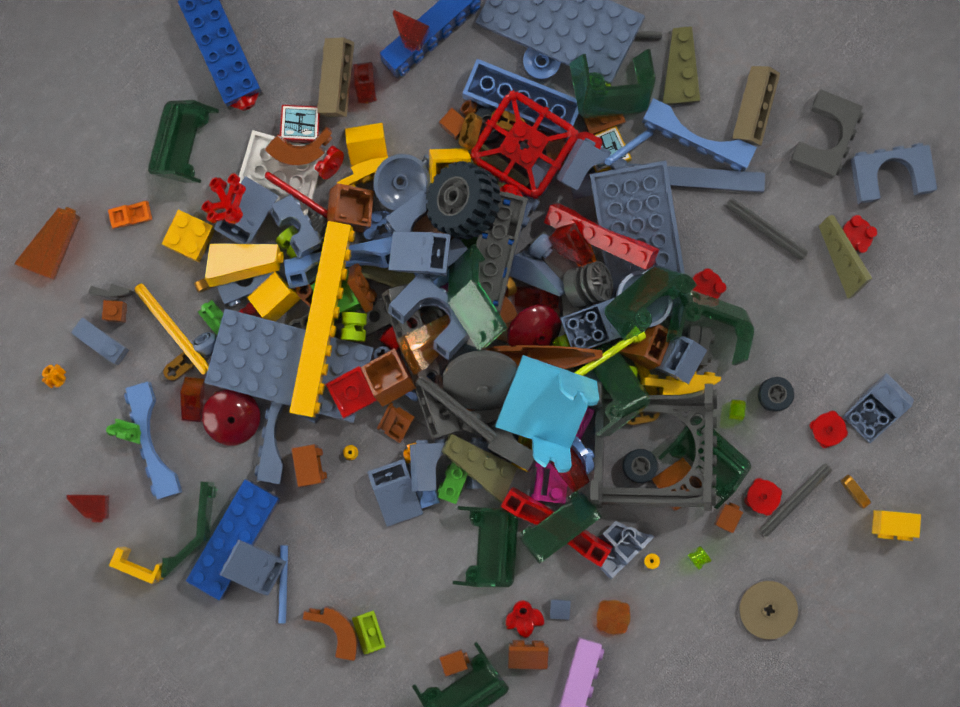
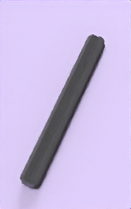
M731 198L726 204L727 208L800 260L804 259L807 255V250L734 198Z
M421 375L418 378L417 384L488 441H494L497 437L496 432L425 375Z
M823 464L759 529L760 533L768 537L832 472V469L827 464Z

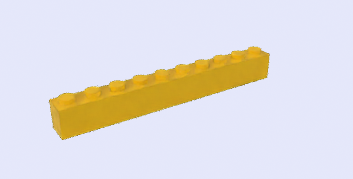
M331 221L327 223L289 413L315 418L316 414L320 412L321 403L318 401L319 396L323 395L325 384L322 381L323 376H326L329 365L326 364L327 356L330 357L332 353L330 341L331 337L334 338L336 333L334 321L335 318L338 319L340 307L337 306L339 299L343 297L344 288H341L342 281L346 280L348 270L345 269L346 261H350L351 250H349L350 242H353L355 237V231H353L351 225Z

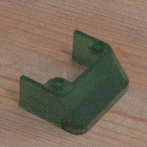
M646 49L633 58L638 84L606 87L605 79L600 73H589L586 54L580 55L569 63L580 115L584 118L639 114L647 110L656 81L651 50Z
M195 100L168 101L161 115L148 166L149 173L184 183H201V179L194 177L195 170L193 165L188 163L197 128L205 126L209 121L208 115L210 113H219V109Z
M685 289L678 293L666 342L670 343L681 338L685 320L695 322L701 316H705L735 327V334L738 339L731 365L736 366L748 361L754 336V327L745 309L691 289Z
M603 343L593 349L602 350V353H604L614 345ZM620 352L593 369L613 399L605 410L610 423L596 433L598 437L612 435L650 403L648 393ZM588 363L565 370L574 373Z
M694 416L691 418L690 423L695 426L700 424L703 419L699 416ZM686 425L658 457L660 460L670 453L675 458H682L686 455L694 462L696 456L695 440ZM705 425L697 430L698 436L703 435L701 434V431L703 428H705ZM713 429V436H717V448L713 447V455H717L716 467H713V474H716V486H712V488H716V495L720 497L716 506H714V508L718 509L736 492L750 471L751 463L741 452ZM699 449L698 452L702 454L704 450Z
M576 490L567 497L569 501L537 526L533 528L528 526L521 532L522 535L519 538L539 564L602 517L583 491L578 493Z
M458 506V510L470 511V522L473 526L479 527L477 565L469 566L466 571V581L453 580V585L510 587L514 582L518 517L505 509Z
M478 642L474 643L480 654L474 656L471 661L473 670L442 691L438 687H429L423 693L416 684L412 686L423 707H488L508 692L509 687Z

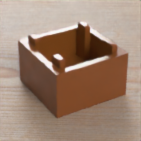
M340 183L336 184L329 192L327 223L331 221L351 225L353 231L360 233L371 227L374 191Z
M395 348L361 367L373 396L382 407L416 388L403 359Z
M316 444L291 448L298 487L325 483L324 479H327V473L323 472L320 456L323 455L322 448H319Z

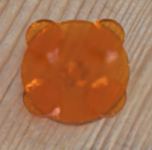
M602 600L599 603L596 615L597 628L609 634L625 633L631 618L630 606L618 600Z

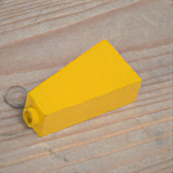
M210 244L205 279L209 287H215L280 271V263L284 261V254L280 251L278 244Z

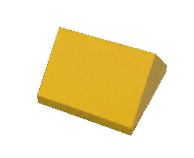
M383 123L345 128L346 144L351 166L371 159L388 157Z
M276 272L270 275L247 297L262 318L275 322L301 299L297 295L296 290L293 288L289 289L288 283Z

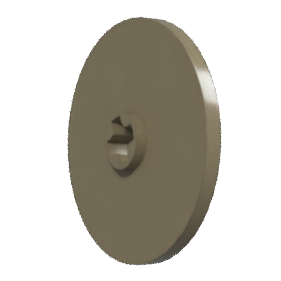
M762 581L747 589L741 599L739 611L742 623L750 633L762 639H777L787 634L795 625L798 616V605L793 593L786 586L775 581ZM769 605H771V608L774 609L773 613H769V615H767V612L764 611V607L767 608Z

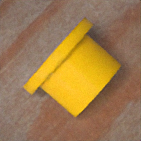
M348 445L344 448L343 455L347 460H354L358 456V449L354 445Z
M651 553L645 557L644 563L646 567L655 569L659 566L660 559L656 554Z

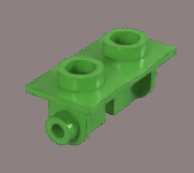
M211 300L209 303H204L198 313L213 332L218 335L223 312Z
M116 418L115 424L107 426L106 432L108 435H116L117 438L140 444V425Z

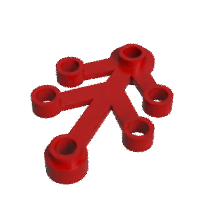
M235 173L228 177L227 182L230 184L227 194L225 192L227 183L223 179L214 177L209 183L211 190L218 194L221 202L211 203L207 200L202 204L201 209L207 213V220L213 224L221 220L236 224L243 216L239 205L246 187L239 183L240 177ZM226 209V211L222 213L216 212V210Z

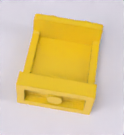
M125 546L116 548L109 564L110 567L151 584L163 580L167 573L165 563L156 564L154 571L128 561L131 549Z

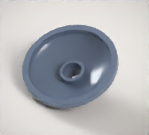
M409 154L392 155L378 166L373 179L374 191L384 206L395 211L423 190L426 195L429 193L430 174L427 167L418 158ZM398 178L403 179L401 184H397Z
M638 270L630 273L621 281L617 290V304L621 314L629 323L642 328H650L662 323L669 315L672 308V293L668 284L660 275L648 270ZM638 298L641 299L642 304L638 303Z

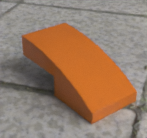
M142 201L129 206L123 205L108 210L113 229L153 220L148 201Z

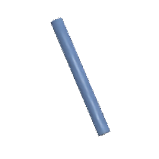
M647 129L605 159V164L610 166L653 135L652 130Z
M280 545V558L285 560L286 564L280 573L278 623H286L288 545Z

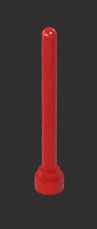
M265 173L264 176L267 180L327 219L328 210L272 173Z

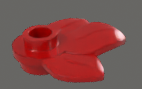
M520 600L515 603L513 611L507 615L505 622L507 629L517 628L518 633L522 637L528 638L532 634L534 626L544 625V617L540 610L532 608L528 601ZM521 608L526 609L525 613H520L519 611Z

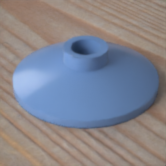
M530 48L525 51L523 57L525 70L530 76L537 79L552 77L561 65V62ZM545 60L546 63L544 65H540L539 61Z

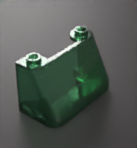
M658 266L653 267L605 307V316L626 341L641 334L651 325L652 316L646 308L656 299L670 296L674 300L679 295L690 292L697 284L687 274Z

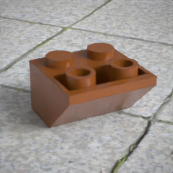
M631 323L629 324L627 329L628 334L630 333L631 329L636 327L635 325ZM660 324L650 328H642L646 338L640 343H631L618 353L648 370L660 366L674 333Z
M682 457L651 480L657 488L669 487L681 481L692 467ZM695 476L690 477L689 482L692 487L700 488L702 486L699 478ZM683 484L680 487V490L686 489V491L690 492V490H688V488L686 487V484ZM671 507V508L673 509V511H677V510L680 509L681 507Z
M513 640V643H509L508 668L547 669L548 645L544 644V641L532 640V644H525L524 640Z

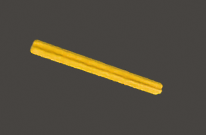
M142 283L134 288L136 294L201 374H206L209 364L200 353L194 350L191 342Z

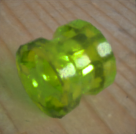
M701 546L697 547L694 553L688 554L689 559L698 570H701L705 563L711 562L710 557Z

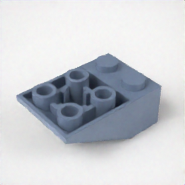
M245 176L241 182L246 187L239 205L243 212L241 220L236 224L221 220L214 227V230L238 244H251L270 212L271 205L278 198L277 194Z
M393 231L388 270L447 277L451 234Z
M614 297L560 318L571 347L590 349L628 334Z
M673 334L661 365L654 369L689 384L707 350L691 339Z
M886 373L843 415V418L869 443H872L912 407L914 399Z
M405 459L367 472L387 527L423 514L417 493L412 491L411 476Z
M238 540L219 575L268 596L286 561L270 551Z

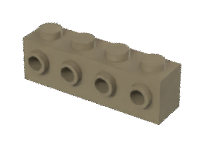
M344 37L325 38L317 113L326 117H347L354 42Z
M751 66L732 139H740L751 145H762L780 73L770 66Z

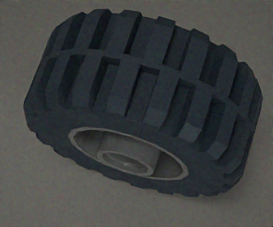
M454 162L449 164V167L441 169V173L436 174L433 184L430 183V191L426 195V200H428L426 210L429 211L427 215L432 225L439 231L451 234V236L457 239L469 240L480 236L482 231L485 232L490 228V223H494L495 215L499 213L500 209L498 205L501 203V196L499 195L501 192L496 178L489 171L470 162Z

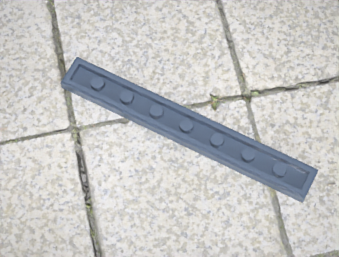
M626 163L625 165L631 167L632 165L636 166L642 164ZM667 166L670 186L764 192L765 173Z

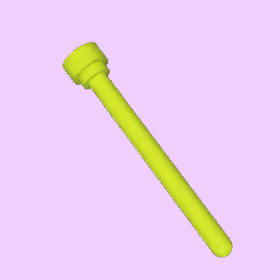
M639 326L634 327L630 330L628 337L602 353L603 358L589 362L574 373L584 376L631 343H640L646 338L644 331Z

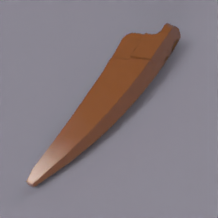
M510 345L493 346L485 349L508 356L518 366L523 355L562 369L572 368L603 358L602 350L564 346L516 345L511 347Z

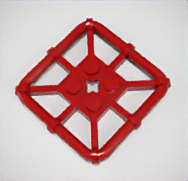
M512 90L502 99L490 120L486 121L485 124L487 125L480 134L475 147L472 148L470 157L477 166L489 171L498 178L499 182L516 186L523 195L538 199V196H541L556 172L562 168L561 164L575 144L579 134L578 130H575L570 123L549 111L550 108L543 107L524 94ZM516 99L540 114L532 127L520 119ZM510 101H512L516 122L508 132L496 123ZM544 117L568 132L547 137L539 132L537 128ZM493 129L506 137L499 148L479 152ZM569 138L555 161L542 153L548 142ZM527 140L529 148L521 150L519 142ZM501 153L511 161L505 171L501 172L481 158ZM538 158L550 164L551 167L536 189L532 168ZM515 163L527 170L531 190L508 176Z

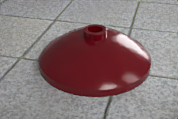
M534 305L524 309L513 319L507 333L509 346H552L560 333V318L551 307L546 305Z
M223 389L214 393L207 400L202 412V422L207 434L216 442L230 446L239 445L248 441L256 433L260 423V410L251 395ZM230 416L235 418V421L232 423L227 420Z

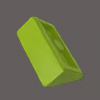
M374 610L352 617L363 654H369L386 647Z

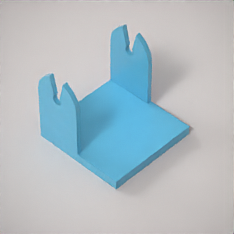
M523 355L495 427L532 439L533 458L536 462L546 468L551 460L555 462L554 465L559 473L568 472L572 466L570 448L587 407L597 405L599 401L597 381Z

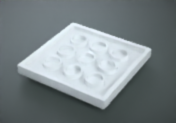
M252 130L239 175V183L247 176L277 194V202L290 194L265 178V173L270 172L312 200L319 178V172L315 170V165L318 161L324 160L326 150L320 158L304 165L285 164L276 160L264 150L275 136ZM289 142L295 146H305V144ZM299 201L302 212L308 216L310 208Z

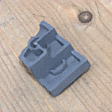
M615 521L598 537L613 546L602 567H598L612 579L654 536Z

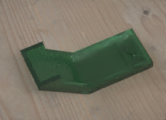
M472 244L449 267L448 304L477 350L481 351L508 327L479 283V262H483L485 258L476 244Z
M201 481L196 537L175 557H163L161 577L172 576L210 540L213 498H216L217 486H214V482Z

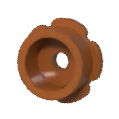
M467 100L462 104L460 111L466 117L471 112L476 113L478 105L476 102Z

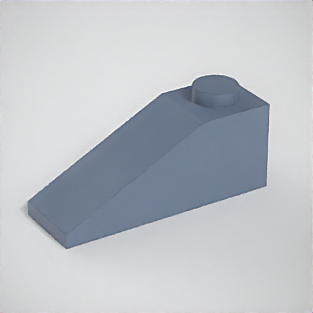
M527 250L514 256L511 277L557 296L566 294L563 281L542 259L530 255Z
M83 317L71 332L116 365L121 363L129 351L124 345Z

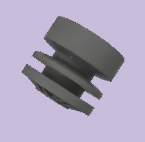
M600 261L567 270L564 275L563 284L566 296L576 308L609 300L613 295L611 274L608 268Z

